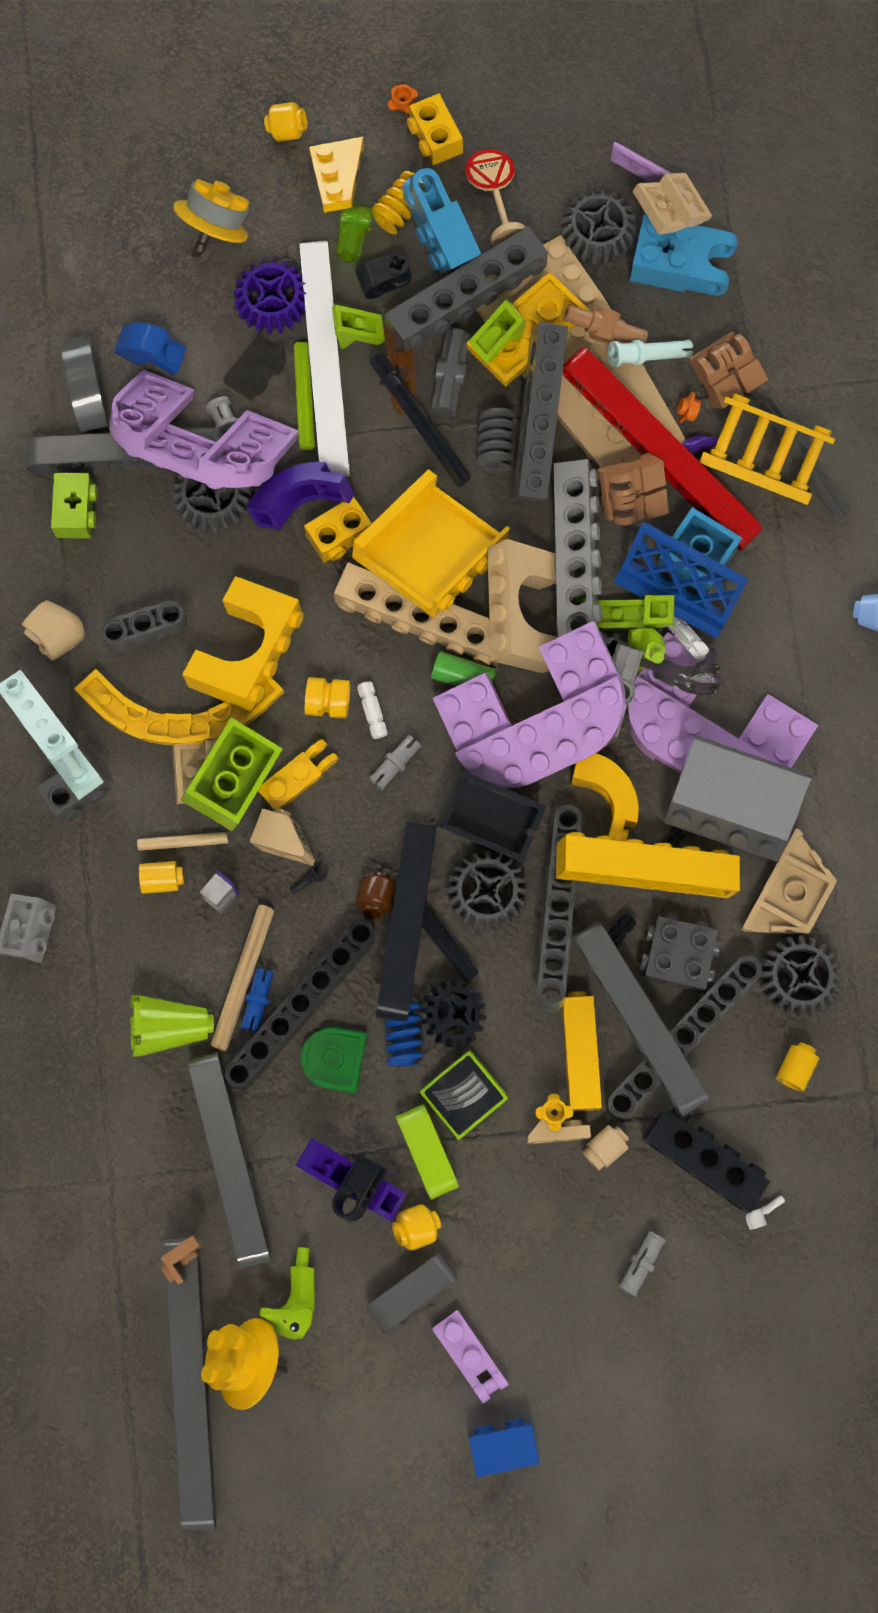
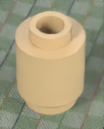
M607 1125L586 1144L587 1148L582 1153L594 1168L599 1171L603 1167L608 1168L629 1149L626 1144L629 1138L618 1126L613 1129Z

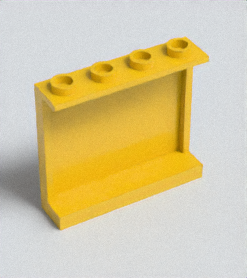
M428 469L354 541L352 558L431 617L435 618L441 611L446 612L452 606L459 592L465 593L469 589L473 578L478 573L482 575L488 569L487 547L507 540L510 528L506 526L500 533L437 488V475Z

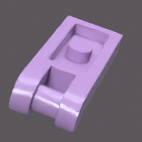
M458 1310L432 1328L483 1404L491 1398L489 1395L498 1388L503 1390L509 1385ZM487 1369L492 1377L481 1384L476 1376Z

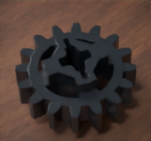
M461 980L440 982V986L430 988L433 995L424 996L423 999L428 1003V1006L420 1008V1011L427 1014V1018L423 1019L421 1023L429 1024L430 1028L426 1032L428 1036L437 1035L435 1043L445 1042L448 1048L455 1047V1045L457 1047L466 1046L467 1041H475L477 1039L474 1032L483 1031L479 1021L486 1019L485 1015L480 1014V1009L485 1007V1003L477 1002L481 995L479 992L470 993L471 984L462 986ZM449 993L456 994L461 998L457 1000L454 995L450 996ZM451 1028L453 1032L457 1031L458 1034L449 1033L446 1029Z

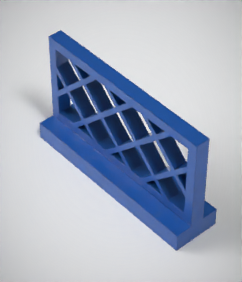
M643 522L614 583L645 599V595H674V616L717 639L749 579ZM644 535L655 539L658 547L647 548L643 539ZM669 551H677L682 555L684 561L674 563ZM661 553L666 564L655 566L651 555ZM644 557L648 568L634 562L633 558ZM702 565L706 567L710 575L699 577L695 566ZM687 567L692 578L681 580L677 569ZM669 571L674 582L661 577L659 572ZM728 579L737 584L738 587L735 590L725 591L721 580ZM714 582L718 593L707 594L703 583ZM695 585L700 596L692 594L685 587ZM721 599L726 610L723 611L712 605L711 601Z

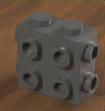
M664 914L663 917L658 916L655 924L649 923L645 941L650 942L648 953L643 952L639 970L644 971L643 980L703 993L706 990V986H712L715 969L710 967L712 957H718L721 939H716L718 930L712 929L710 923L703 921H693V924L682 922L680 916L673 914Z

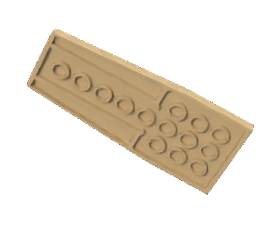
M560 235L543 245L548 251L547 266L540 274L536 276L530 275L522 280L517 288L511 291H504L498 295L493 303L489 305L483 304L476 311L483 321L486 322L505 300H509L513 304L549 272L577 297L589 311L592 309L596 310L599 307L611 308L576 256L572 254V250L569 246L565 245V240ZM516 260V261L512 262L511 264L518 265V264H521L522 262L519 261V260ZM491 274V275L487 276L486 278H488V279H496V278H498V276H497V275H494V274ZM466 289L465 294H472L475 291L472 289ZM575 326L567 333L564 363L581 347L586 348L681 444L685 441L684 435L643 364L634 366L632 363L621 364L619 367H612L607 357L608 343H602L589 338V332H586L580 326ZM622 340L618 341L620 344L628 343ZM526 370L521 373L524 378L526 377ZM562 374L557 419L597 469L609 464L631 463L638 460V456L641 454Z

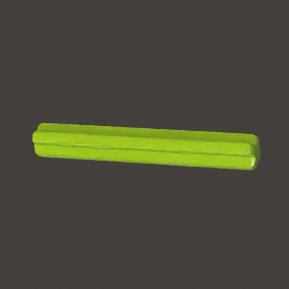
M296 342L294 344L299 445L301 450H312L315 448L309 344L307 342Z

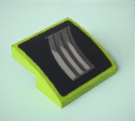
M471 1050L420 1091L421 1095L458 1140L462 1139L510 1098Z

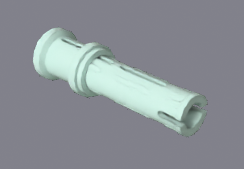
M636 339L632 340L631 343L620 344L618 341H612L608 345L607 357L612 367H619L621 364L626 363L639 366L647 360L690 358L693 355V351L683 349L693 348L691 340L644 343Z

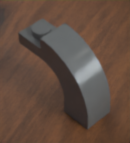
M83 337L72 338L68 342L63 343L61 349L79 431L83 432L108 427L107 411L98 380L91 337L85 339Z

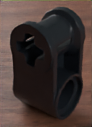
M393 252L387 256L366 261L355 269L356 276L367 299L378 298L385 293L403 288L410 283L412 277L411 270L409 269V258L402 252Z

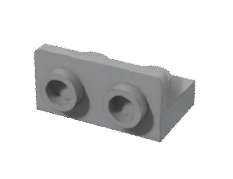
M11 894L0 931V954L42 963L57 906L41 898Z

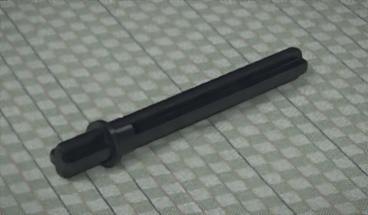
M382 352L372 356L370 365L380 377V384L387 387L455 484L459 487L466 484L471 478L470 474L399 376L400 371L392 367Z

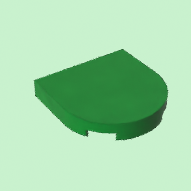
M326 1027L312 1034L305 1041L301 1051V1065L307 1078L316 1086L324 1089L356 1094L367 1033L337 1027Z

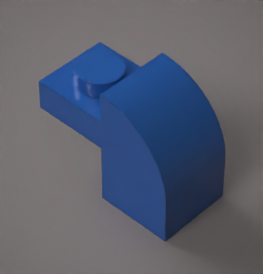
M132 323L122 327L114 353L137 366L150 362L173 375L179 371L186 347L167 337L168 331L147 323Z

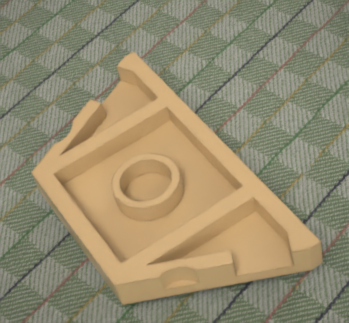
M796 828L792 833L779 862L776 863L742 926V931L808 935L813 928L837 880L830 870L823 866L822 859L815 850L812 851L799 829Z

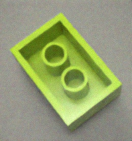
M231 717L180 800L230 831H233L239 824L283 748Z

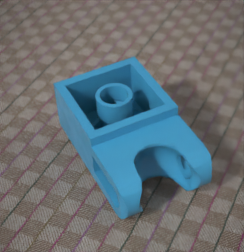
M424 168L409 177L402 186L403 197L417 225V228H415L416 235L421 244H426L430 253L427 257L433 270H438L439 274H443L481 255L457 200L451 203L438 174L433 169Z
M644 215L630 281L681 292L690 290L710 295H723L729 287V276L725 271L713 267L709 260L732 256L737 248V237L728 231L699 225L691 228L688 226L677 232L659 235L648 216Z

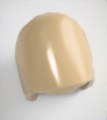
M48 600L38 605L22 623V626L26 628L24 634L39 645L40 652L51 661L72 650L85 637L83 623L80 618L68 609Z

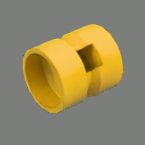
M308 677L305 693V715L322 717L327 712L331 718L347 719L350 702V681L334 679L331 683H327L325 678Z

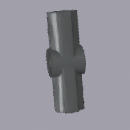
M453 328L446 331L442 356L437 362L435 374L436 387L431 412L438 415V417L449 418L456 416L460 389L464 387L467 370L466 357L468 355L466 343L470 340V334L461 329Z

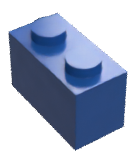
M517 1418L505 1421L506 1427L493 1430L492 1424L473 1428L474 1434H470L468 1437L476 1477L540 1464L531 1422L525 1423L524 1418Z

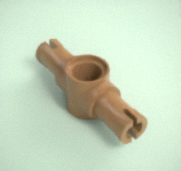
M568 304L562 315V321L583 327L586 332H589V338L609 344L612 341L619 340L631 343L632 340L636 339L645 343L648 334L647 330L626 324L625 320L620 319V313L607 308L599 307L596 310L587 311Z

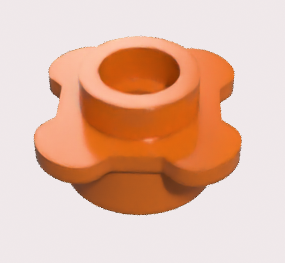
M405 84L396 85L391 89L392 98L388 101V108L392 111L400 110L409 114V106L417 99L418 92Z
M691 391L688 397H682L678 403L677 414H680L678 422L681 424L684 420L693 422L699 413L701 400L695 398V392Z

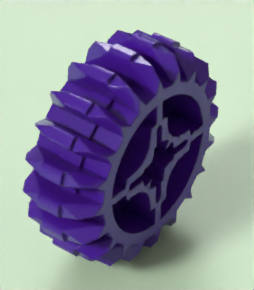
M273 258L271 264L266 265V262L262 259L260 267L252 263L250 266L251 272L243 270L242 279H237V289H234L233 292L236 299L234 304L235 309L239 311L240 319L245 320L249 328L255 325L258 333L266 328L269 335H271L273 329H278V332L282 335L283 327L287 326L292 330L294 327L293 321L301 323V314H306L304 294L307 293L303 289V285L306 283L303 282L302 273L298 274V269L295 265L288 269L286 261L281 265H277V260ZM289 287L294 292L291 303L286 299V291ZM253 291L257 292L258 295L255 306L249 301Z

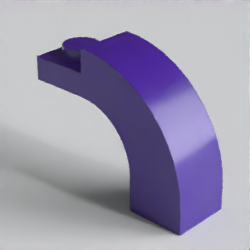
M308 462L287 468L271 477L256 491L246 508L258 527L281 530L290 514L297 507L308 501L327 499L350 503L355 494L345 474L331 473L326 462Z
M311 1138L295 1166L338 1191L353 1162ZM382 1180L367 1208L392 1222L407 1194ZM356 1194L349 1196V1198L357 1202Z

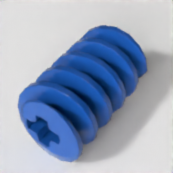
M410 1003L407 1022L389 1020L384 1023L386 1029L393 1031L385 1035V1040L394 1043L385 1048L386 1053L394 1055L386 1060V1065L391 1067L422 1066V1064L416 1063V1059L423 1057L424 1053L416 1051L415 1047L424 1044V1041L415 1038V1035L423 1032V1028L414 1026L415 1022L423 1019V1016L414 1014V1010L422 1007L421 1003Z

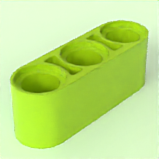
M419 1105L396 1115L395 1117L430 1200L459 1188L425 1105Z

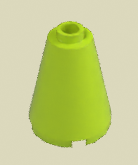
M141 995L131 996L130 1008H134V1014L130 1017L132 1057H141L203 1041L208 1038V1033L214 1032L213 1014L208 1015L206 1008Z

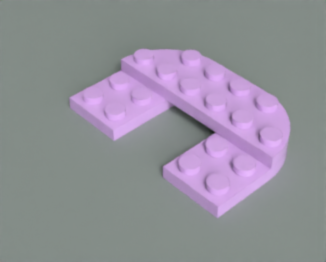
M142 370L113 399L109 423L110 433L114 440L126 450L128 455L139 457L153 463L157 467L179 473L182 477L205 483L213 489L260 486L261 483L273 476L275 465L297 441L299 430L248 410L243 413L217 442L171 425L169 423L193 400L195 390L146 370Z
M595 621L539 647L564 702L512 726L488 672L433 697V701L457 750L455 754L469 773L503 788L521 787L588 758L610 743L618 732L623 714L625 713L626 697L620 674Z
M667 632L663 638L666 647L664 660L659 664L650 661L642 669L634 681L635 697L626 708V717L628 718L631 730L630 734L640 750L653 761L657 759L681 774L693 739L697 735L792 768L818 725L767 694L738 739L689 708L714 670L711 664L717 665V662L707 656L703 660L694 659L689 650L687 651L675 636Z

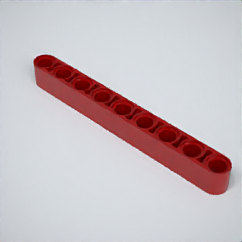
M581 347L563 364L562 374L641 455L650 453L663 460L665 479L694 509L742 537L737 549L738 551H742L762 531L760 523L589 350Z

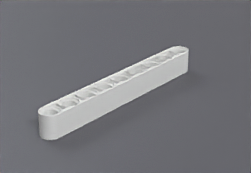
M328 241L300 243L303 282L306 283L303 285V289L307 293L304 294L319 462H326L331 473L338 472L349 477L338 345L332 312L334 302Z

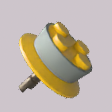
M197 179L191 184L188 200H178L173 205L175 213L183 221L201 231L192 251V257H200L205 252L211 236L233 243H242L248 238V232L241 224L250 211V202L244 197L232 193L230 187L223 182L214 181V184Z

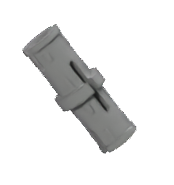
M407 734L406 738L392 753L388 752L384 757L385 761L368 778L374 785L383 776L376 786L381 791L385 789L386 785L398 772L402 773L405 770V764L421 749L422 746L417 740L407 749L414 739L411 735Z
M648 1231V1235L637 1255H632L630 1259L632 1264L618 1286L634 1297L638 1295L637 1293L648 1273L653 1272L655 1268L653 1264L666 1243L665 1239L651 1231Z

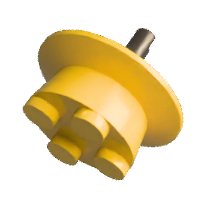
M253 1318L240 1326L228 1324L219 1331L213 1330L208 1336V1350L205 1365L201 1371V1379L203 1382L208 1383L211 1388L221 1390L224 1400L232 1408L246 1410L253 1407L266 1394L273 1378H278L280 1374L288 1373L287 1367L277 1365L279 1357L278 1338L273 1326L264 1319Z

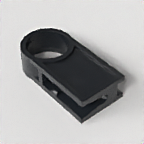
M358 1154L339 1190L334 1195L332 1201L334 1213L349 1222L360 1219L388 1170ZM356 1194L357 1202L354 1209L344 1214L343 1204L349 1196Z

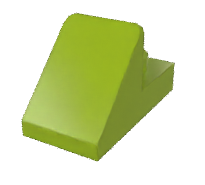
M505 300L468 342L485 363H491L509 342L519 343L521 341L526 320L509 300Z
M336 304L332 306L335 334L341 349H345L354 341L378 346L385 341L382 315Z

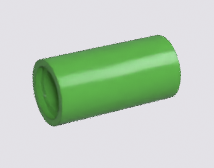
M440 651L433 667L431 679L456 687L488 672L493 683L497 669Z

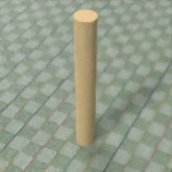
M228 832L137 839L138 851L229 843Z

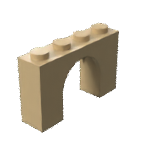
M509 539L489 546L487 549L491 661L539 673L548 672L550 670L539 647L558 637L540 633L526 622L520 610L518 595L521 585L540 590L556 584V553Z

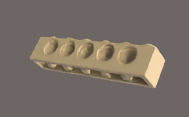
M347 563L334 592L335 603L338 604L339 608L353 613L355 610L365 614V618L374 623L380 624L382 621L390 624L399 633L408 634L410 632L419 636L421 641L429 645L437 643L445 646L446 650L454 655L462 656V654L472 657L476 663L488 667L490 665L497 667L498 662L491 661L489 618L454 604L446 612L441 611L433 618L371 571ZM366 591L372 592L375 595L371 600L360 598V595ZM392 602L402 605L398 611L387 609V605ZM418 613H425L429 616L425 622H418L413 617ZM449 623L454 625L456 630L451 633H445L440 628L442 625ZM477 634L483 638V641L473 644L469 642L468 637Z

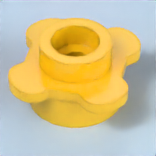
M553 1093L547 1097V1102L542 1107L536 1109L535 1114L538 1119H543L549 1125L551 1131L557 1132L561 1129V1124L565 1119L573 1116V1109L571 1106H566L560 1100L558 1094ZM556 1110L557 1115H552L551 1111Z

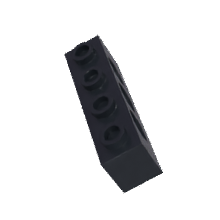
M667 1108L664 1109L643 1139V1142L745 1214L750 1213L771 1182L765 1178L767 1173L752 1162L749 1166L738 1159L741 1154L729 1145L725 1144L721 1147L713 1141L715 1136L705 1128L699 1126L696 1129L688 1124L687 1120L689 1118L686 1115L682 1117L676 1108H673L671 1111ZM677 1132H684L688 1135L690 1143L686 1149L676 1146L674 1136ZM703 1150H710L715 1155V1163L712 1167H706L701 1163L700 1154ZM730 1168L737 1169L741 1174V1181L737 1186L731 1185L726 1179V1173Z

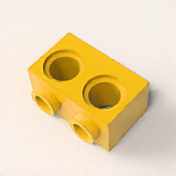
M440 93L409 106L408 128L412 135H417L419 149L424 158L428 156L432 166L463 154V138ZM425 118H430V119H432V120H430V121H425V120H423V119H425ZM435 141H443L444 143L438 144Z
M353 496L350 503L342 502L304 525L307 539L323 563H326L329 560L335 561L341 558L346 553V550L354 545V541L372 523ZM349 521H357L360 523L359 526L354 529H350L345 526L346 523ZM327 535L333 536L335 538V540L329 544H325L320 541L324 536Z

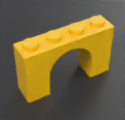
M235 576L222 601L229 615L253 623L264 630L265 636L261 647L252 656L241 661H225L195 650L182 675L189 688L252 711L255 703H259L264 695V686L268 678H272L276 673L279 657L288 650L291 641L290 636L295 628L298 629L303 620V612L298 599Z

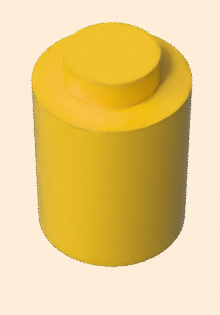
M177 861L140 864L139 882L141 893L179 891V885L185 884L183 866L178 867Z
M799 1042L798 1046L791 1045L775 1079L791 1089L804 1092L820 1059L815 1055L816 1049L802 1042Z

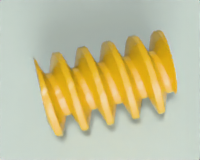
M404 171L401 173L399 179L394 181L393 186L386 191V195H383L379 199V203L372 207L374 219L382 229L390 234H397L395 226L402 228L405 225L402 218L406 220L411 218L408 205L403 197L402 186L409 177L415 174L413 172Z

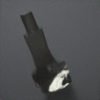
M710 648L703 660L693 666L677 665L666 658L657 664L642 655L640 667L652 670L654 678L681 691L706 696L716 694L720 687L721 669L717 661V649Z

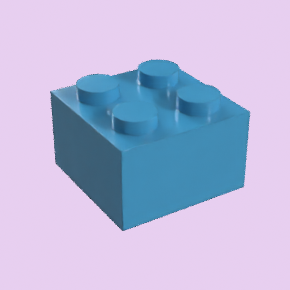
M693 507L672 536L724 566L728 565L742 540V537ZM675 550L669 551L674 563L684 561L680 553ZM662 554L657 566L666 564ZM702 565L695 566L699 577L710 575L706 567ZM687 567L677 569L681 580L692 578ZM714 582L703 583L707 594L714 586Z

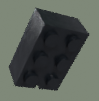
M459 770L436 826L524 862L534 838L524 834L525 829L537 831L547 806Z

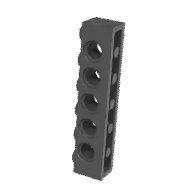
M527 226L385 313L386 326L404 352L410 349H418L431 336L435 334L440 335L447 331L452 323L459 319L464 320L470 317L478 307L483 304L489 305L493 303L498 295L504 291L514 290L521 284L522 280L530 275L536 276L540 274L547 266L548 251L530 226ZM512 260H519V261H521L522 263H521V264H518V265H514V264H511L510 262H511ZM494 274L497 275L498 278L488 279L486 278V276ZM465 289H472L475 292H473L472 294H465L462 291ZM443 303L451 305L447 309H441L438 307L440 304ZM418 318H424L427 320L425 323L422 324L414 322Z
M540 321L531 329L511 500L540 504L547 500L568 326Z

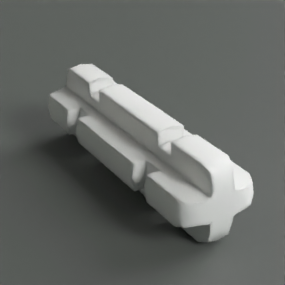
M674 616V625L667 628L685 649L689 650L694 659L703 660L706 658V654L709 652L706 644L703 641L701 642L698 635L685 621Z
M371 681L361 683L357 688L360 698L363 699L361 701L367 722L371 724L369 729L372 738L379 739L385 737L387 729L385 722H382L383 715L377 696H374L375 689Z

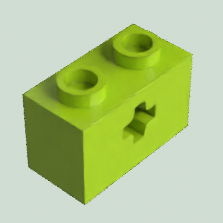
M54 473L51 529L56 538H91V529L96 528L97 523L96 511L92 510L93 501L98 499V486L93 483L89 473Z

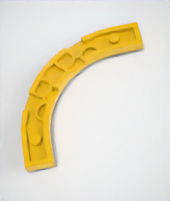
M97 669L74 688L96 713L118 730L147 742L171 746L174 744L204 743L205 740H217L231 717L247 726L284 694V690L272 678H268L264 686V695L259 703H255L252 711L223 702L210 708L209 711L199 714L165 713L164 715L149 711L147 708L126 698Z

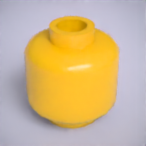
M295 102L272 105L268 115L264 118L265 129L267 133H271L273 138L279 142L299 139L302 137L303 131L307 130L306 112Z
M422 1204L398 1212L395 1222L392 1223L393 1234L399 1246H405L411 1251L433 1244L437 1239V1230L441 1228L438 1214L435 1211H430Z

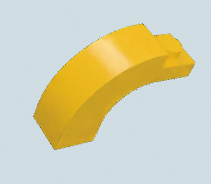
M595 753L576 763L571 785L594 790L606 799L612 814L608 836L614 837V841L625 842L629 830L624 829V827L635 829L638 821L639 807L636 791L629 777L617 764Z

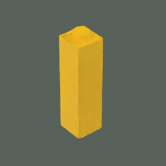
M582 991L568 993V998H565L562 1007L568 1106L572 1107L573 1112L600 1110L602 1103L594 996H586V992Z

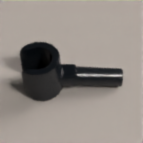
M322 861L314 862L310 873L290 888L293 895L309 883L311 884L313 881L322 882L327 878L329 870L322 875H318L314 871L322 865Z

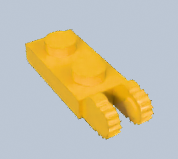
M323 739L309 747L305 753L299 754L261 785L258 792L273 810L274 808L283 809L318 781L322 774L339 760L338 756L332 753L325 757L317 767L310 761L326 748L327 743Z

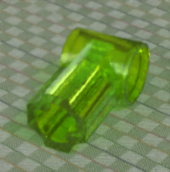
M352 205V208L342 209L340 217L341 231L336 256L343 261L350 263L360 261L365 234L369 233L371 226L372 208Z

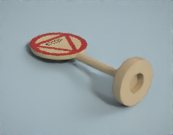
M484 149L474 153L465 165L466 177L469 183L477 189L493 192L502 225L497 227L491 235L490 241L493 248L526 228L522 223L508 221L499 189L505 188L512 181L515 174L514 163L504 152L495 149Z

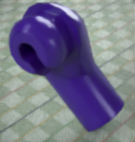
M697 434L683 441L682 445L695 457L696 451L701 449L711 451L712 448L715 449L719 438Z

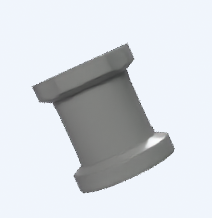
M222 396L211 400L205 408L207 413L212 415L216 424L215 428L221 429L226 433L238 418L233 416L229 407L231 404L229 398Z

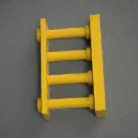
M735 393L732 399L725 397L724 402L732 405L715 449L712 448L710 453L703 452L700 463L808 505L812 493L807 492L809 488L807 482L824 442L834 444L835 438L830 437L832 431L815 425L814 430L749 406L750 399ZM745 410L758 415L759 418L742 460L738 459L737 464L726 460L728 454L725 453L741 413ZM771 420L786 426V429L769 470H765L764 474L753 471L755 465L752 463ZM797 431H800L814 438L796 481L793 480L791 485L780 481L782 475L779 474Z

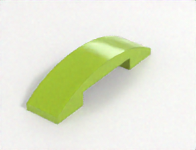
M645 595V600H597L598 604H601L603 614L602 622H598L599 631L620 632L630 631L638 627L657 629L674 625V595ZM586 598L577 599L574 605L582 604Z

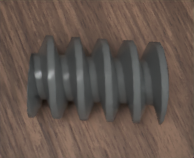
M492 408L483 411L479 415L480 425L478 432L480 435L478 436L479 446L477 447L478 457L476 465L483 471L504 473L512 469L510 465L505 463L513 460V455L507 453L513 450V444L507 442L514 439V434L509 431L515 427V423L510 421L515 418L513 410Z

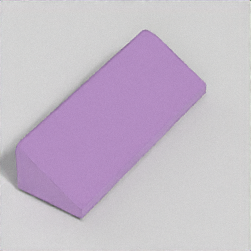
M614 142L610 160L649 183L660 182L664 174H673L626 146Z

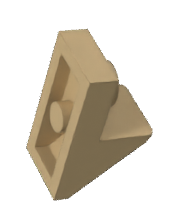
M552 1110L551 1114L555 1116L557 1115V1111ZM542 1119L527 1137V1144L589 1140L591 1138L590 1125L582 1126V1120L564 1121V1127H561L557 1132H553Z

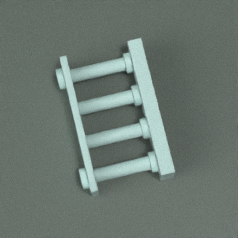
M21 670L0 683V694L78 800L104 783L78 749L77 743Z

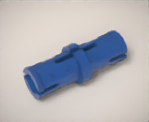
M260 968L255 969L250 994H247L245 998L247 1006L242 1024L240 1025L241 1029L247 1031L250 1027L251 1019H253L250 1032L254 1033L259 1030L264 1008L269 1005L270 1000L267 997L272 978L274 977V973L267 970L262 982L265 969Z

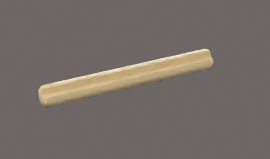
M259 905L255 913L211 1042V1046L221 1051L228 1049L274 914V910L269 906Z

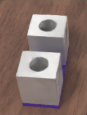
M217 872L200 891L204 900L220 914L239 894L235 885L220 872Z

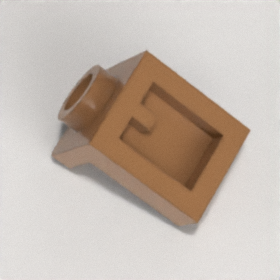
M192 1235L161 1257L164 1265L160 1268L170 1283L175 1280L180 1285L186 1281V1278L176 1264L181 1262L185 1266L199 1256L196 1250L203 1245L196 1235Z

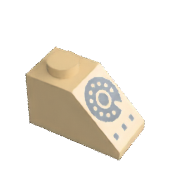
M274 808V811L262 809L250 843L260 851L313 866L315 862L300 826L290 818L291 813L280 808Z

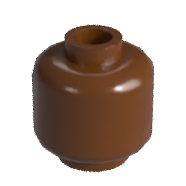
M375 872L373 875H367L362 878L356 896V905L364 916L372 919H382L384 916L392 913L397 884L391 880L388 874Z

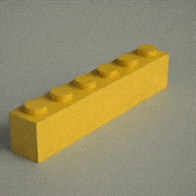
M571 832L557 843L556 879L729 898L740 891V856L730 855L726 850L705 852L695 846H687L680 849L672 848V845L669 843L647 845L638 839L622 842L614 841V837L611 836L589 838L585 837L584 833Z

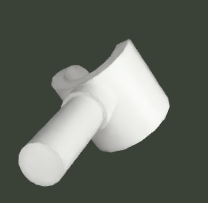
M780 1195L766 1206L747 1213L746 1221L749 1229L752 1230L767 1225L764 1215L785 1202L784 1198Z

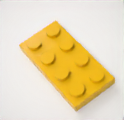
M549 272L512 304L526 320L519 343L509 342L491 363H485L469 342L466 343V348L506 387L527 369L531 329L541 321L568 326V333L577 325L562 321L566 305L570 304L587 311L589 309Z

